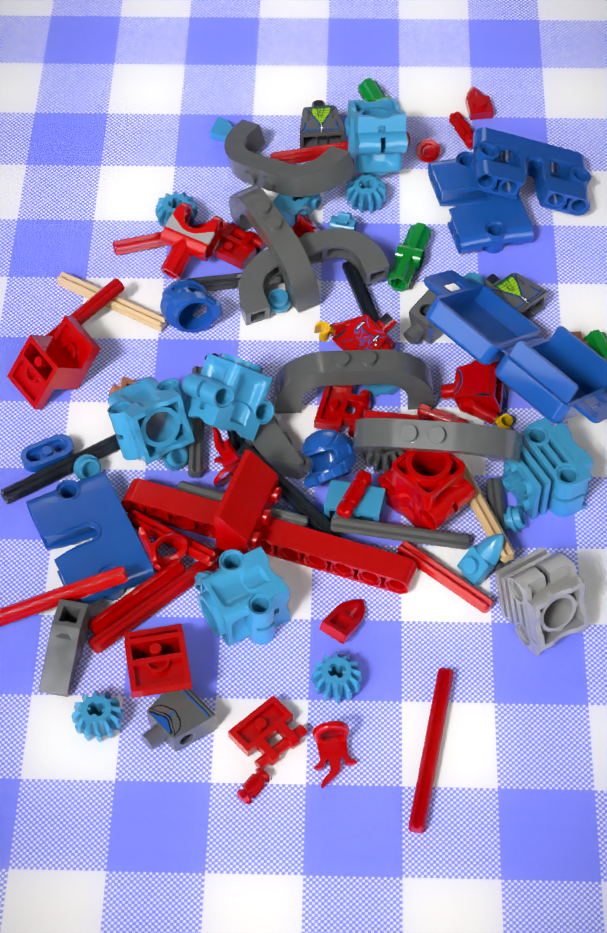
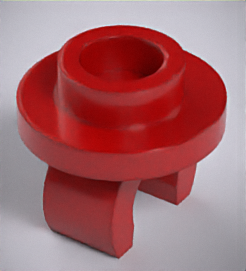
M426 138L417 143L416 154L423 162H433L440 154V146L434 139Z

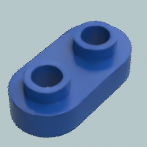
M57 434L25 447L21 452V461L24 469L29 472H38L73 455V441L67 435Z

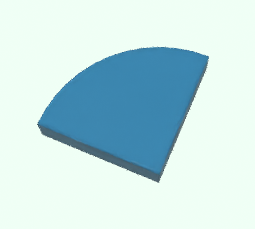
M218 117L210 131V138L225 142L228 133L233 128L226 119Z
M372 384L364 387V390L370 391L371 396L388 393L391 395L401 389L389 384Z

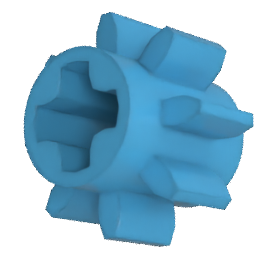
M339 211L338 216L332 215L329 228H347L356 231L357 220L351 219L352 213Z

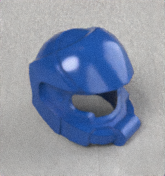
M192 279L173 281L162 292L161 312L166 321L178 331L189 333L204 331L211 328V325L217 318L223 315L221 301L218 299L214 300L213 297L207 295L205 287ZM203 304L207 305L205 314L203 313L199 317L193 316Z
M322 429L311 433L305 439L301 455H305V458L311 460V469H309V474L304 479V485L306 488H312L321 485L329 479L352 473L351 469L356 461L353 441L343 433L332 429Z

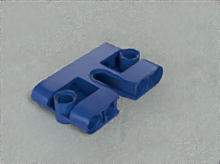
M487 127L475 130L473 133V159L470 167L474 172L475 186L478 190L516 200L521 185H524L526 177L529 175L534 179V187L541 207L576 216L584 215L589 211L590 201L587 186L591 181V174L586 170L583 154Z
M465 151L459 153L454 159L428 163L429 180L439 206H456L449 209L451 219L450 222H447V226L459 254L481 251L482 249L494 254L501 252L506 243L511 246L533 241V227L519 194L517 199L514 200L476 188L474 172L470 167L473 159L472 152Z
M104 471L77 482L74 480H64L56 486V490L26 501L30 516L46 550L63 548L92 539L75 546L54 559L59 569L57 574L63 586L118 566H124L128 573L127 582L74 600L75 602L90 605L100 601V598L109 601L118 600L123 596L125 588L140 585L155 574L152 564Z

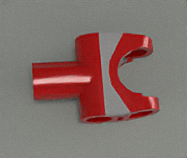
M182 202L170 216L160 239L161 243L172 247L160 270L176 280L181 279L192 257L205 262L211 258L224 228V219L217 215L203 227L191 228L189 224L192 205L186 202Z

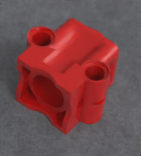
M407 450L394 460L392 467L379 476L378 479L380 486L386 488L387 505L396 513L407 518L416 528L436 530L476 495L472 484L464 478L465 464L452 453Z

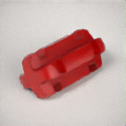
M260 767L256 768V773H252L242 785L243 789L237 791V797L247 805L251 804V799L256 798L265 787L264 783L270 781V775Z

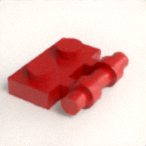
M224 221L222 235L212 256L243 270L256 255V247L263 249L265 244L257 233L247 232L240 229L238 224Z
M353 385L325 386L314 420V428L332 429L341 432L342 425L350 427L348 435L354 437L355 421L363 419L365 410L370 408V391L361 390L360 395L352 394ZM348 406L355 408L354 414L347 413Z
M273 695L228 731V737L247 757L258 750L262 755L254 761V764L257 768L265 769L268 765L273 766L280 760L279 756L289 748L294 749L301 743L300 739L307 734V730L301 724L293 730L288 726L293 721V714ZM278 733L282 739L271 747L267 741Z

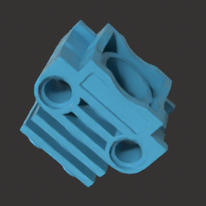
M544 417L525 427L520 463L504 462L501 481L505 490L513 494L517 505L522 508L523 512L527 513L531 520L537 517V511L541 516L546 514L547 507L554 515L567 517L586 508V503L583 499L584 495L588 494V481L592 479L591 471L594 461L585 450L581 449L574 442L570 430L563 422L553 426Z

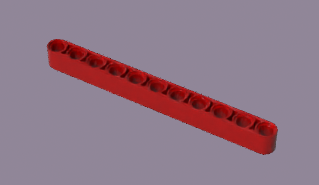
M137 478L131 481L121 501L125 511L130 513L131 510L135 509L163 524L216 539L214 514L220 502ZM272 517L268 525H263L260 531L262 534L258 547L261 546L266 555L397 594L408 593L418 568L415 561L408 557Z

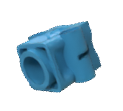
M386 98L376 102L348 100L345 130L348 137V151L351 154L356 172L367 175L370 173L372 175H385L392 171L402 170L403 153L407 152L408 147L406 133L407 115L404 111H401L396 98Z
M224 352L221 358L208 353L201 373H190L183 381L182 388L188 396L184 405L185 414L192 418H201L205 424L223 431H236L240 437L254 441L259 425L268 423L274 415L273 404L266 400L274 378L262 374L264 368Z
M148 376L113 392L108 397L109 408L107 412L114 432L117 434L116 438L125 460L140 458L146 464L160 459L171 450L182 448L195 442L192 433L194 426L191 417L185 414L184 405L186 401L178 379L170 378L158 382L155 378Z
M261 546L244 555L235 549L226 550L219 557L220 570L200 579L201 594L198 595V603L201 612L215 636L222 637L228 647L248 637L258 645L269 644L275 637V627L290 620V611L287 608V602L290 598L289 588L284 580L270 569L268 556Z

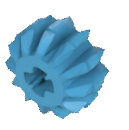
M361 173L359 177L352 176L351 181L347 182L346 200L351 205L352 210L359 208L360 213L364 210H368L371 213L373 209L380 210L382 204H385L386 185L385 182H382L380 176L373 177L372 173L369 175Z
M175 190L172 195L165 193L164 198H158L155 214L160 226L166 225L170 216L182 202L192 205L189 225H194L195 218H197V207L193 197H188L186 192L178 194Z
M337 651L334 653L333 658L324 654L322 662H316L314 665L315 672L312 674V682L315 684V692L317 694L323 693L325 702L331 697L335 698L337 704L340 702L341 697L350 701L352 693H358L360 690L359 683L362 681V673L359 671L358 662H351L349 654L343 658L339 657Z
M95 689L91 697L83 693V702H75V712L72 713V721L76 724V732L78 734L84 733L87 741L96 736L97 741L101 742L104 735L112 739L114 735L113 730H120L122 726L120 720L124 717L117 697L111 699V694L108 691L99 696V692Z

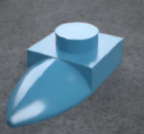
M503 534L489 536L480 544L472 545L457 564V567L473 586L481 585L497 564L503 549Z

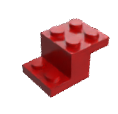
M65 315L54 336L29 335L7 377L34 409H43L54 389L77 390L101 347L73 316Z
M182 624L124 633L132 698L192 689Z

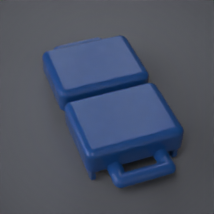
M453 270L424 278L425 286L437 295L426 312L428 321L479 363L489 365L500 361L495 369L497 378L549 421L561 423L580 413L592 423H600L607 419V361L568 329L560 326L556 329L551 339H542L539 336L541 333L539 327L484 284L472 285ZM454 283L461 289L449 292L443 286Z

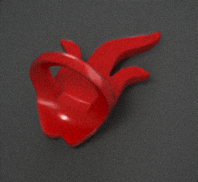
M213 427L215 448L220 456L214 459V463H221L224 467L217 474L213 483L217 488H220L230 482L241 458L237 455V451L233 447L230 438L223 441L220 431Z
M140 527L138 530L142 545L150 558V562L157 570L165 568L177 559L180 560L187 552L188 544L182 534L168 532L153 542L143 527ZM176 538L180 541V548L176 553L164 556L159 555L157 549L166 539Z
M329 721L313 729L312 734L317 744L320 758L314 770L322 771L326 766V760L330 764V772L321 783L322 789L337 777L341 768V758L345 765L349 767L357 764L356 760L348 756L346 740L350 730L345 722Z

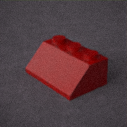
M245 449L214 514L216 547L222 550L235 549L243 555L258 547L262 534L260 531L263 525H268L272 514L271 507L273 503L277 504L282 493V488L279 487L278 474L250 450Z

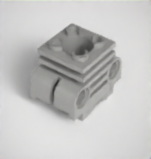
M541 547L495 571L502 616L504 618L508 617V622L511 624L514 623L519 639L535 656L540 655L542 651L553 646L562 637L572 633H581L590 626L585 606L586 592L584 581L577 576L576 564L563 553L557 552L552 555L550 552L547 553L544 547Z

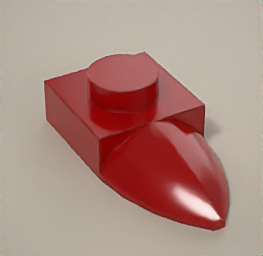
M472 86L467 92L465 99L469 119L493 118L494 111L490 96L485 95L481 90Z
M354 599L341 603L322 621L319 630L344 645L357 631L364 617V601L362 599Z

